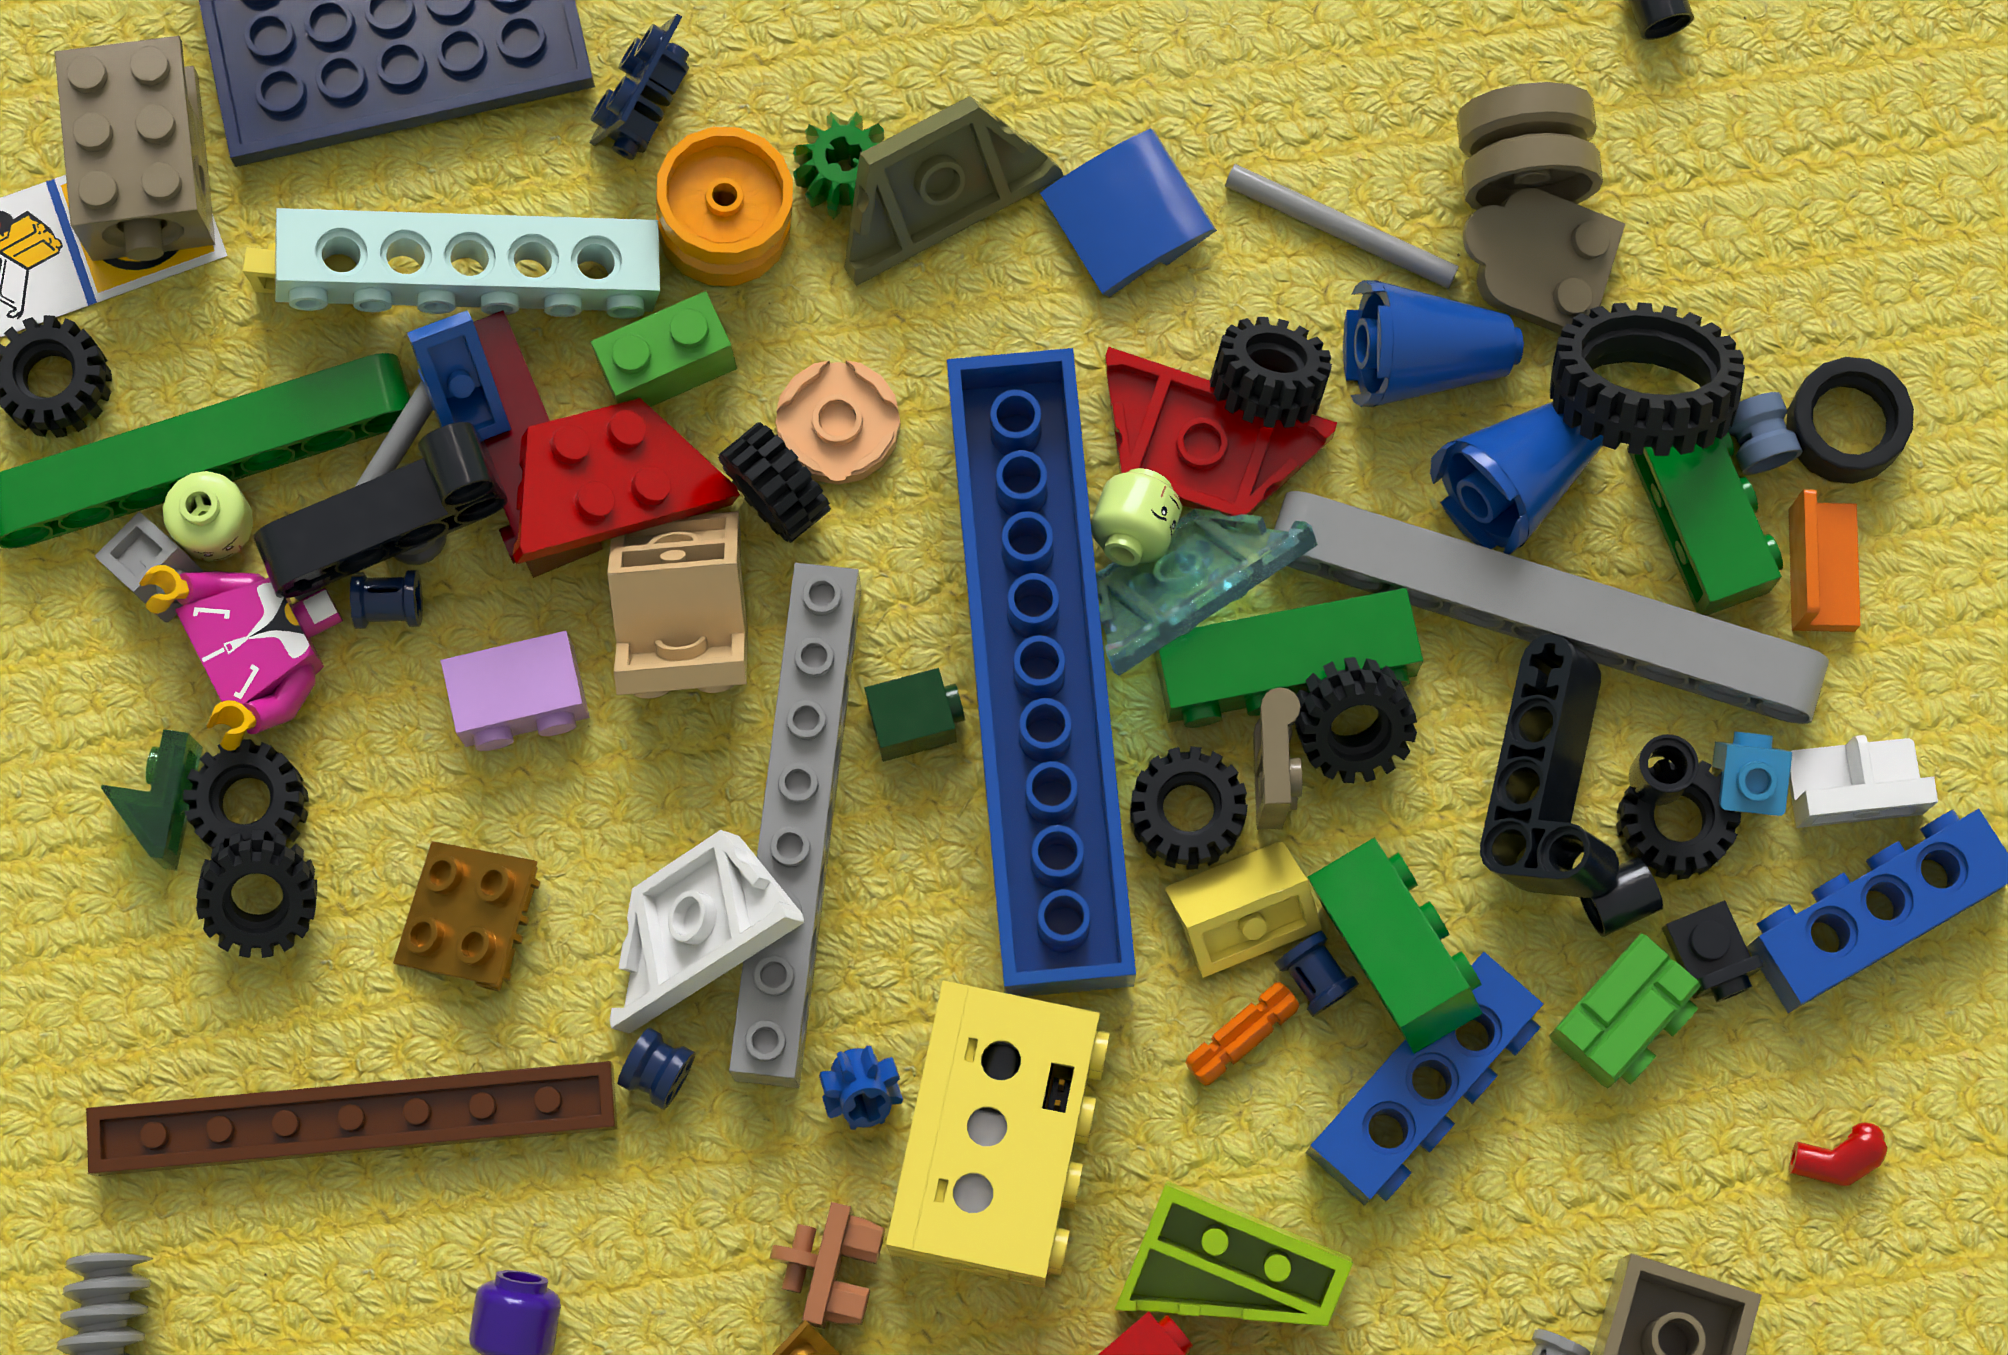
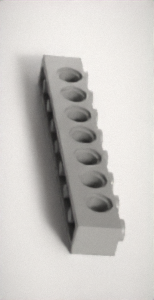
M805 563L794 564L757 858L801 911L804 923L743 961L729 1072L736 1082L800 1088L862 591L858 569Z

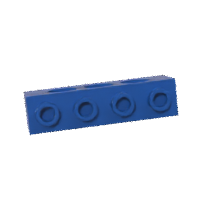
M1954 809L1943 814L1920 829L1926 839L1905 851L1900 841H1897L1866 860L1871 869L1867 874L1850 882L1844 872L1811 892L1817 903L1798 914L1795 913L1789 904L1756 924L1762 935L1751 942L1747 949L1752 956L1759 954L1764 965L1761 971L1788 1013L2008 885V852L1980 809L1961 819ZM1923 860H1933L1945 869L1947 874L1946 888H1936L1926 882L1921 872ZM1869 891L1880 892L1889 898L1893 905V917L1891 920H1881L1872 915L1866 904V896ZM1813 923H1824L1835 930L1839 938L1837 952H1825L1815 945L1811 936Z
M1484 951L1471 965L1482 984L1472 992L1483 1013L1472 1020L1478 1021L1486 1029L1488 1034L1487 1047L1479 1051L1466 1049L1457 1040L1455 1030L1415 1054L1406 1040H1404L1306 1151L1308 1156L1364 1206L1375 1194H1378L1386 1202L1412 1173L1402 1164L1419 1144L1430 1153L1455 1125L1446 1116L1448 1111L1462 1096L1473 1104L1498 1076L1489 1067L1504 1048L1516 1056L1541 1028L1531 1018L1541 1008L1543 1003ZM1421 1067H1430L1440 1072L1446 1084L1444 1096L1438 1099H1426L1420 1096L1413 1087V1072ZM1379 1115H1387L1396 1119L1403 1131L1401 1145L1395 1148H1383L1377 1145L1369 1134L1370 1120Z

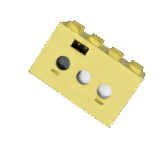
M942 981L886 1241L890 1256L1041 1288L1046 1286L1048 1273L1061 1275L1070 1230L1057 1228L1061 1208L1075 1209L1083 1164L1071 1162L1074 1144L1088 1145L1097 1098L1084 1095L1088 1079L1101 1081L1110 1033L1098 1031L1099 1012Z

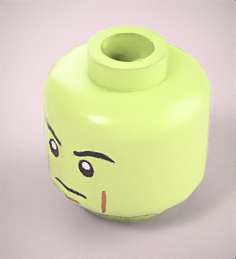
M1137 468L1126 473L1117 474L1108 480L1103 488L1091 521L1092 535L1096 543L1104 550L1105 555L1117 564L1135 566L1139 563L1157 561L1168 551L1180 519L1182 504L1171 483L1155 471Z
M204 471L185 476L178 480L169 490L163 505L164 525L170 536L184 552L195 559L212 562L225 560L233 556L247 543L253 528L252 509L245 496L235 483L221 474Z

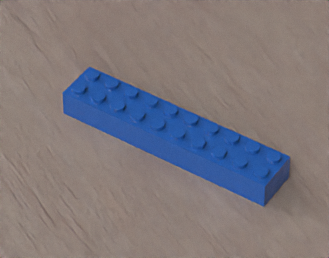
M1073 348L947 359L948 387L1004 993L1027 997L1134 987L1136 968Z

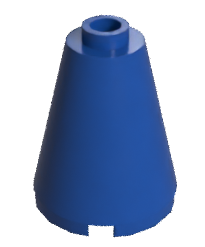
M1362 280L1355 286L1351 294L1363 296L1359 310H1347L1343 335V362L1346 381H1358L1361 394L1351 395V398L1360 407H1375L1508 376L1513 365L1519 364L1522 359L1524 348L1523 334L1519 327H1514L1511 317L1507 314L1375 280Z
M1552 401L1448 442L1431 458L1430 475L1433 484L1442 479L1449 496L1440 503L1458 529L1476 545L1489 549L1500 546L1505 548L1503 553L1510 555L1526 543L1603 447V436L1599 435L1591 441L1580 435L1581 426L1570 428L1563 421L1564 413L1557 414Z

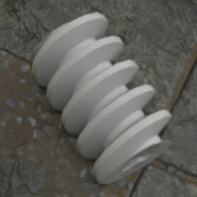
M101 1252L86 1253L69 1258L66 1261L65 1268L84 1277V1280L66 1285L63 1288L62 1295L80 1303L81 1307L63 1312L60 1315V1322L77 1330L78 1334L59 1340L57 1342V1349L68 1355H130L124 1352L125 1346L144 1341L145 1333L128 1326L127 1319L148 1313V1306L130 1299V1292L150 1287L151 1284L150 1279L132 1271L133 1265L153 1260V1258L134 1254Z

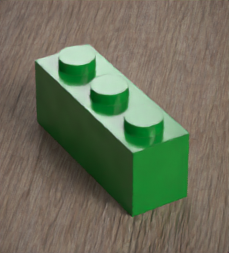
M1729 431L1722 439L1715 437L1714 444L1705 449L1695 444L1692 453L1681 455L1674 446L1671 447L1669 456H1655L1652 447H1644L1642 455L1629 453L1697 613L1707 616L1770 593L1782 577L1780 574V570L1783 569L1782 555L1775 539L1770 534L1764 536L1755 516V513L1758 512V501L1755 491L1746 477L1739 479L1730 458L1734 454V448Z
M1374 837L1307 877L1323 908L1414 1054L1483 1014L1472 992L1482 985L1477 974L1462 951L1452 957L1449 955L1441 940L1450 934L1431 902L1428 901L1419 907L1409 891L1417 887L1418 884L1398 852L1388 858Z

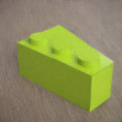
M1167 1181L1115 1310L1176 1313L1186 1316L1203 1315L1242 1318V1320L1328 1326L1353 1261L1351 1257Z

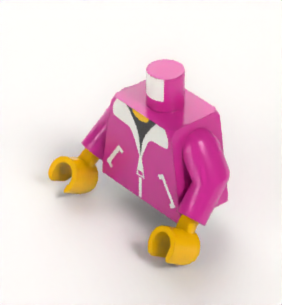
M166 565L151 567L140 580L139 585H157L163 589L165 594L151 596L145 606L151 613L159 614L165 612L175 599L183 605L175 609L221 700L214 707L206 727L209 729L218 724H226L233 728L225 733L220 743L222 748L228 751L235 750L240 746L246 732L257 734L294 719L316 684L315 675L324 667L310 638L343 621L327 589L323 588L292 604L290 598L285 596L282 598L276 597L270 579H265L260 574L210 571L182 573L179 575L173 568Z

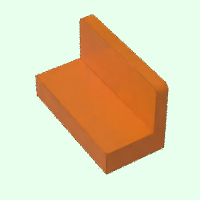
M1803 489L1788 509L1792 631L1856 632L1861 626L1857 504L1817 503V491Z

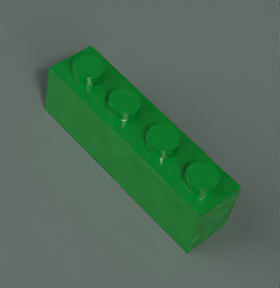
M1407 588L1155 635L1153 649L1168 723L1184 720V725L1188 728L1214 724L1222 720L1221 713L1245 708L1249 716H1259L1262 699L1267 692L1275 688H1287L1296 695L1299 689L1310 693L1305 680L1312 673L1320 680L1326 678L1327 675L1323 666L1332 661L1336 670L1341 671L1345 669L1344 658L1355 657L1360 669H1363L1366 658L1376 660L1380 670L1386 665L1394 671L1397 680L1400 679L1403 687L1410 684V677L1417 676L1423 663Z

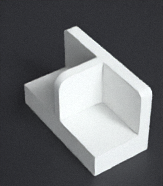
M1865 735L1854 736L1846 745L1791 751L1792 761L1789 786L1796 828L1923 815L1938 803L1934 777L1920 778L1915 744L1910 738L1868 742Z

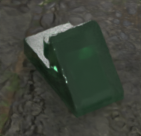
M163 729L160 747H152L147 759L146 782L152 785L150 792L101 785V789L147 854L164 869L177 871L187 825V817L184 811L189 810V805L183 801L184 789L191 790L192 783L187 777L191 769L198 771L199 758L201 757L203 747L189 733Z

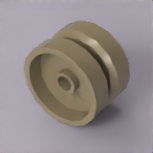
M1553 82L1517 84L1495 89L1472 98L1459 109L1456 118L1459 148L1469 157L1465 161L1462 170L1465 201L1472 209L1478 210L1488 205L1500 206L1509 196L1525 188H1537L1575 204L1587 200L1600 190L1603 183L1600 152L1593 143L1589 142L1593 139L1597 129L1594 101L1587 90L1571 84Z

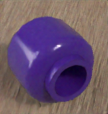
M504 1270L496 1272L495 1280L479 1286L476 1291L469 1333L471 1347L481 1355H552L561 1304L558 1294L547 1287L548 1279L534 1273Z

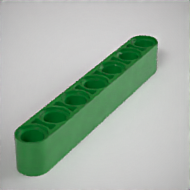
M380 353L362 357L1 471L0 547L13 549L30 546L163 504L167 493L174 484L191 473L209 471L224 475L229 480L235 481L389 432L411 398L399 358L391 353Z

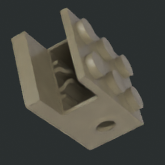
M180 36L54 51L70 224L92 261L128 257L137 261H148L161 257L167 251L216 245L199 76L194 66H184L183 46Z

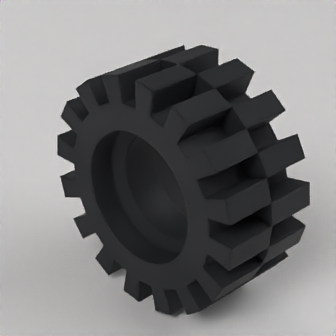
M44 315L43 325H39L33 317L22 320L26 331L20 334L17 333L13 326L9 328L4 334L10 340V343L6 347L0 344V406L13 421L25 431L29 427L37 436L46 437L47 430H50L58 438L67 436V426L72 425L77 432L85 429L87 425L82 418L88 413L97 419L103 412L97 402L99 399L109 400L111 390L107 387L105 381H112V374L105 363L108 361L105 355L84 328L80 330L75 322L66 318L63 324H61L52 315ZM49 356H59L70 361L73 375L70 384L64 391L53 397H39L30 392L28 375L37 362Z
M1257 317L1255 326L1248 318L1239 320L1237 327L1233 324L1226 329L1225 335L1222 336L1210 378V387H1215L1213 395L1217 401L1227 400L1225 409L1233 414L1239 409L1244 411L1242 420L1253 423L1255 416L1263 418V427L1274 428L1276 420H1280L1284 428L1294 427L1296 419L1302 424L1308 422L1311 415H1316L1319 410L1332 368L1329 350H1322L1324 343L1318 337L1307 340L1309 330L1301 326L1295 331L1287 329L1289 321L1278 319L1277 326L1270 325L1268 317Z
M761 422L756 423L718 454L725 473L733 479L731 482L743 493L746 502L753 506L758 512V516L765 523L768 522L771 529L777 535L780 534L786 542H793L831 510L828 499L822 494L823 490L811 478L812 474L807 467L802 466L797 460L799 457L792 449L788 450L784 441L778 435L775 436L772 430Z
M1351 657L1344 658L1345 669L1337 671L1332 661L1323 666L1327 675L1326 678L1320 680L1312 673L1305 680L1310 693L1299 689L1296 696L1300 702V712L1295 722V729L1309 762L1315 769L1320 767L1325 777L1333 780L1339 771L1343 783L1354 784L1355 773L1361 772L1365 782L1376 780L1374 768L1382 766L1385 773L1388 774L1396 769L1391 758L1393 755L1405 760L1410 753L1406 741L1415 742L1417 731L1413 724L1417 723L1415 711L1400 679L1397 680L1394 671L1386 665L1380 670L1376 660L1366 658L1363 669H1360L1356 658ZM1358 705H1369L1378 710V717L1375 722L1360 733L1338 735L1331 730L1334 719L1348 708Z
M243 739L240 746L235 750H225L219 744L217 746L220 753L212 756L207 751L199 758L204 766L199 772L191 769L187 777L192 783L191 790L184 789L183 801L189 805V810L184 812L188 822L195 828L194 832L210 848L214 849L220 842L225 848L228 847L230 836L238 833L242 834L244 841L251 840L252 830H264L263 840L273 842L275 833L286 836V840L289 838L292 842H295L300 835L296 829L298 823H306L308 812L304 809V802H309L308 791L302 785L304 780L298 770L282 753L279 754L272 746L261 742V745L258 746L251 739ZM244 778H255L263 781L270 792V804L266 813L259 820L250 824H237L228 820L223 810V799L228 788L236 781Z
M1190 746L1189 752H1180L1179 747L1169 749L1167 756L1163 758L1157 755L1149 761V766L1145 771L1141 770L1136 779L1134 791H1132L1130 820L1134 825V835L1138 843H1144L1147 847L1146 853L1153 859L1159 856L1165 860L1164 865L1175 868L1176 864L1186 865V870L1198 869L1199 864L1207 862L1208 866L1218 862L1222 854L1225 852L1228 854L1235 846L1247 816L1248 805H1246L1245 800L1247 792L1244 783L1240 784L1237 779L1238 771L1232 764L1229 767L1225 766L1221 762L1223 756L1212 751L1211 756L1202 754V747ZM1193 785L1199 787L1211 798L1214 813L1212 819L1205 827L1196 831H1182L1172 826L1166 819L1163 810L1164 800L1173 789L1179 786Z
M1666 758L1658 760L1654 766L1649 768L1651 775L1661 783L1673 784L1678 782L1677 768ZM1703 760L1699 763L1694 781L1681 795L1692 800L1698 806L1702 815V827L1695 838L1689 841L1678 842L1665 837L1655 824L1654 810L1656 805L1648 804L1638 798L1631 786L1627 788L1623 799L1619 802L1617 813L1620 814V820L1616 826L1618 835L1624 834L1626 840L1622 847L1627 855L1633 852L1647 867L1649 866L1657 870L1656 877L1666 879L1672 874L1677 875V880L1689 879L1694 873L1700 875L1708 871L1726 854L1738 835L1735 833V829L1741 823V812L1720 808L1719 794L1722 772L1715 777L1709 772L1712 765Z
M252 830V838L247 841L243 840L241 833L230 836L229 846L226 848L220 842L212 850L211 860L205 859L196 895L198 899L196 907L198 920L204 918L203 930L207 936L211 938L217 933L219 935L218 946L227 952L232 944L239 945V956L250 958L251 948H261L262 958L274 956V946L280 944L284 952L292 948L295 936L298 935L303 938L308 932L310 919H314L316 910L317 879L314 880L315 868L311 859L306 862L303 860L304 850L297 843L291 849L286 847V836L275 833L273 842L263 840L264 830ZM264 874L273 878L280 885L283 899L269 913L250 914L241 910L235 904L231 894L234 884L246 875Z

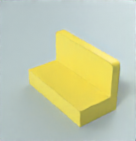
M1276 842L1171 884L1165 889L1168 900L1183 925L1194 963L1202 978L1322 930L1308 880L1283 842Z

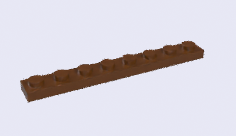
M611 1061L86 1108L88 1174L92 1176L618 1129L614 1065Z

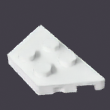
M719 830L632 888L627 915L628 933L622 944L618 968L630 972L624 1008L611 1009V1028L632 1033L804 923L801 911L740 836Z

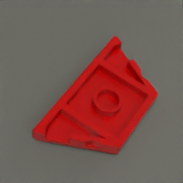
M1111 347L1107 349L1105 368L1120 474L1137 468L1149 469L1161 474L1171 483L1173 490L1177 493L1184 507L1242 525L1333 439L1337 422L1312 414L1308 422L1302 424L1296 419L1295 426L1284 428L1280 420H1276L1274 428L1263 427V418L1256 416L1253 423L1242 420L1244 411L1239 409L1232 414L1225 409L1227 400L1217 401L1213 395L1215 387H1210V380Z
M641 398L528 426L521 437L519 465L523 473L522 481L517 489L516 510H520L518 539L513 547V557L516 564L728 507L733 505L740 494L737 487Z

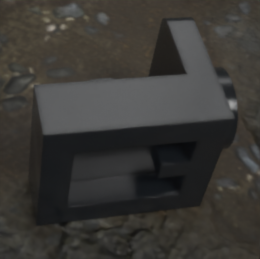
M1725 900L1667 923L1662 927L1676 962L1696 978L1701 985L1692 996L1693 999L1712 992L1716 1002H1720L1743 993L1753 987L1749 977L1764 967L1759 954L1750 956Z

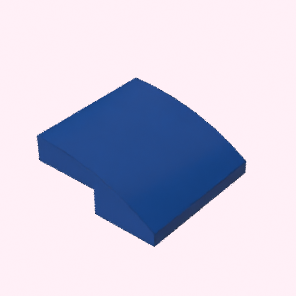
M1151 128L1099 154L1040 192L1099 290L1108 297L1114 295L1159 262L1166 266L1217 231L1156 132Z

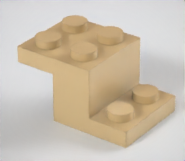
M739 511L695 515L611 538L607 575L616 637L614 679L617 695L634 694L639 698H656L672 690L695 688L702 692L718 693L729 690L734 685L747 684L748 624L740 562L741 529Z

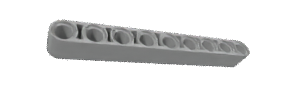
M1290 491L1285 494L1267 550L1269 557L1285 566L1374 594L1407 588L1412 606L1521 640L1532 642L1542 635H1559L1598 664L1790 723L1808 724L1812 722L1829 664V659L1824 654L1796 643L1307 492Z

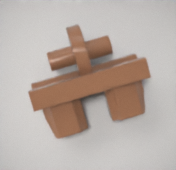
M831 1202L818 1255L811 1253L817 1229L802 1224L797 1225L792 1248L779 1245L772 1246L770 1259L787 1264L781 1289L801 1293L806 1270L814 1271L802 1321L806 1320L811 1326L825 1329L826 1322L847 1325L863 1324L870 1289L839 1282L837 1278L843 1256L877 1264L885 1229L864 1218L853 1216L854 1212L851 1206Z

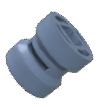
M1779 392L1764 393L1739 402L1732 427L1729 426L1728 431L1731 436L1736 437L1740 445L1736 458L1744 475H1753L1775 469L1796 459L1803 452L1797 435L1786 429L1784 418L1788 411Z

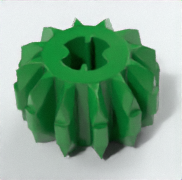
M857 111L850 117L848 125H839V118L830 112L827 116L828 129L826 131L809 124L805 130L806 140L809 144L796 145L793 151L794 161L800 165L793 172L796 186L808 188L805 197L806 202L811 208L827 201V212L833 219L841 213L842 206L851 205L852 213L860 153L879 144L885 138L884 129L879 123L863 130V119ZM848 160L849 165L853 169L842 171L841 166L837 162Z

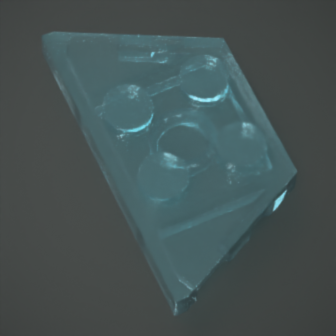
M1194 509L1179 519L1167 553L1157 561L1139 563L1135 566H1123L1112 562L1096 573L1098 598L1101 603L1099 606L1100 618L1107 637L1108 645H1105L1106 654L1114 673L1120 676L1179 636L1189 633L1197 624L1229 603L1239 600L1250 589L1316 547L1318 544L1312 526L1305 521H1295L1288 531L1266 528L1262 516L1245 514L1227 516L1218 511Z

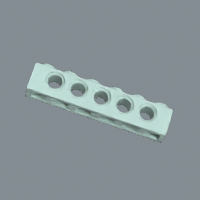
M276 208L275 302H289L290 307L298 310H320L327 307L328 303L353 304L355 309L364 312H382L389 310L392 305L417 306L418 310L431 314L452 312L456 307H481L482 312L490 315L504 310L505 315H510L518 312L519 308L544 309L546 314L555 317L575 316L580 314L582 310H604L611 317L627 319L639 317L644 312H653L660 292L658 220ZM343 254L353 259L357 266L348 272H336L327 267L324 260L331 255ZM397 256H407L414 259L419 264L420 269L411 274H401L393 270L388 262ZM460 258H471L476 260L483 267L484 271L478 275L467 276L459 273L452 263ZM522 260H534L540 263L547 273L536 278L527 277L518 271L515 264ZM587 261L597 262L605 267L609 275L602 279H591L580 271L578 265Z

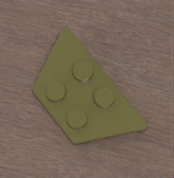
M968 96L860 153L844 266L845 270L857 286L1064 177L1062 169L1050 156L974 98Z

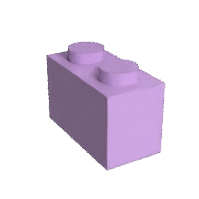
M567 631L441 660L455 731L465 747L475 745L478 751L496 750L514 742L513 736L536 730H538L540 736L559 735L575 729V721L590 718L574 645Z

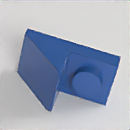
M467 310L407 332L419 366V376L440 427L452 423L469 422L473 424L483 440L511 430L473 319Z

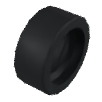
M1843 357L1823 363L1805 378L1787 410L1786 429L1797 435L1803 451L1797 458L1810 472L1830 482L1854 484L1875 478L1896 460L1913 431L1914 407L1906 386L1890 369L1870 359ZM1837 387L1855 388L1871 396L1882 408L1886 419V431L1881 442L1871 451L1859 455L1843 453L1829 446L1817 433L1813 423V410L1818 399L1828 390Z

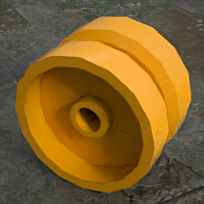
M710 127L689 134L668 151L657 173L656 220H658L659 242L666 258L685 276L706 285L737 286L760 278L779 261L790 237L793 179L784 157L765 138L738 127Z

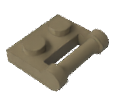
M1279 687L1266 693L1261 702L1260 718L1254 728L1253 747L1257 830L1282 829L1288 811L1297 810L1298 797H1302L1301 758H1289V743L1292 738L1291 726L1298 719L1300 702L1296 694L1287 688Z

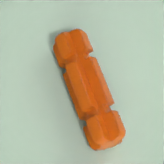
M1281 982L1274 983L1259 996V1003L1256 1006L1250 1003L1214 1033L1211 1038L1212 1043L1207 1045L1204 1042L1188 1055L1185 1063L1199 1082L1205 1086L1213 1083L1226 1072V1064L1229 1062L1233 1065L1273 1032V1025L1276 1022L1281 1026L1297 1012L1299 1003L1294 994Z

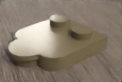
M1525 188L1509 196L1500 206H1484L1470 215L1463 228V244L1469 257L1479 264L1477 287L1482 298L1490 306L1561 334L1566 324L1572 325L1574 317L1581 313L1589 316L1590 309L1600 306L1625 223L1543 190Z

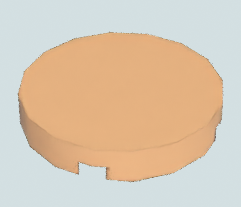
M830 361L814 363L795 375L779 397L775 421L778 436L784 441L788 450L792 449L799 457L797 460L801 465L807 467L812 474L811 478L815 481L837 485L863 480L883 467L896 448L901 425L895 394L883 377L862 363L846 361V363H830Z

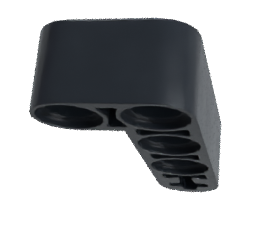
M458 422L440 427L424 436L418 443L422 459L284 516L260 528L253 537L276 597L282 598L285 596L286 598H292L309 593L487 518L504 508L508 503V498L486 444L473 424Z
M1555 634L1542 635L1533 640L1525 649L1521 658L1481 838L1480 856L1483 864L1490 871L1522 890L1533 893L1582 898L1598 897L1607 892L1616 881L1619 873L1617 854L1608 844L1579 825L1572 824L1571 820L1599 695L1601 671L1593 659L1562 636ZM1552 726L1550 733L1543 739L1545 732ZM1539 787L1537 794L1530 800L1533 791ZM1526 848L1523 857L1516 863L1519 853ZM1584 852L1581 862L1573 869L1575 859Z

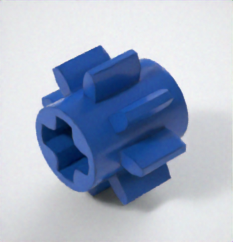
M867 1045L864 1049L855 1048L845 1052H838L837 1058L831 1066V1071H823L819 1074L824 1091L822 1099L828 1117L831 1119L843 1114L851 1130H855L857 1127L865 1128L879 1123L883 1124L891 1111L892 1104H901L903 1101L898 1085L900 1076L894 1059L890 1057L879 1062L872 1046Z

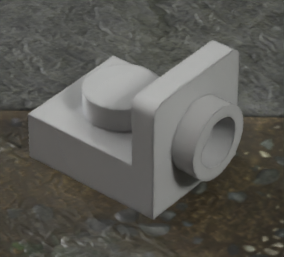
M140 511L95 555L113 575L145 604L151 596L165 594L163 589L157 585H139L140 580L151 567L166 565L173 568L179 575L190 572H204L177 544ZM175 599L165 612L156 615L164 622H169L177 615L175 609L183 605Z

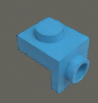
M1734 731L1733 743L1715 741L1712 767L1722 770L1719 794L1720 808L1730 811L1782 816L1786 811L1792 752L1772 748V735Z

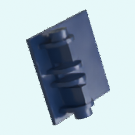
M676 14L661 27L652 24L642 39L636 37L618 67L626 75L621 79L614 91L608 89L591 116V121L596 123L598 127L589 142L590 144L595 146L608 136L615 140L612 149L620 156L630 160L635 158L637 152L643 153L646 151L648 143L658 126L656 122L662 121L665 115L663 110L656 104L662 106H669L673 100L671 95L676 93L682 79L689 70V66L686 63L689 53L681 46L669 43L682 16Z

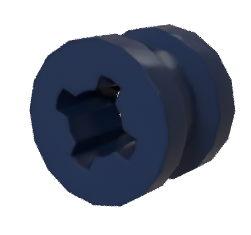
M649 1027L639 1037L628 1055L617 1084L628 1091L640 1089L648 1093L652 1104L665 1110L682 1087L692 1067L696 1053L685 1046L673 1048L665 1044L661 1033Z

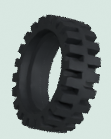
M1626 302L1614 303L1611 313L1603 306L1590 309L1589 316L1583 313L1573 318L1572 325L1566 324L1562 329L1553 360L1550 399H1553V407L1556 413H1564L1563 421L1570 428L1581 426L1580 435L1591 441L1602 435V446L1616 450L1620 443L1629 444L1628 453L1638 455L1643 454L1644 447H1652L1655 456H1669L1672 446L1681 455L1692 453L1695 444L1705 449L1714 444L1715 437L1722 439L1728 433L1729 426L1732 427L1742 392L1745 370L1743 354L1741 350H1735L1736 342L1730 335L1721 337L1722 329L1712 322L1701 327L1702 317L1691 312L1680 318L1677 317L1678 308L1664 305L1661 313L1653 312L1652 303L1638 302L1636 310H1630ZM1622 362L1654 364L1679 372L1697 383L1700 388L1695 391L1672 395L1640 393L1614 385L1593 370L1602 365Z

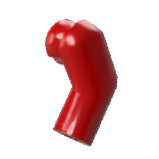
M1864 1122L1854 1125L1848 1139L1833 1150L1797 1141L1791 1153L1789 1173L1838 1186H1849L1881 1166L1888 1149L1884 1141L1885 1135L1877 1125Z

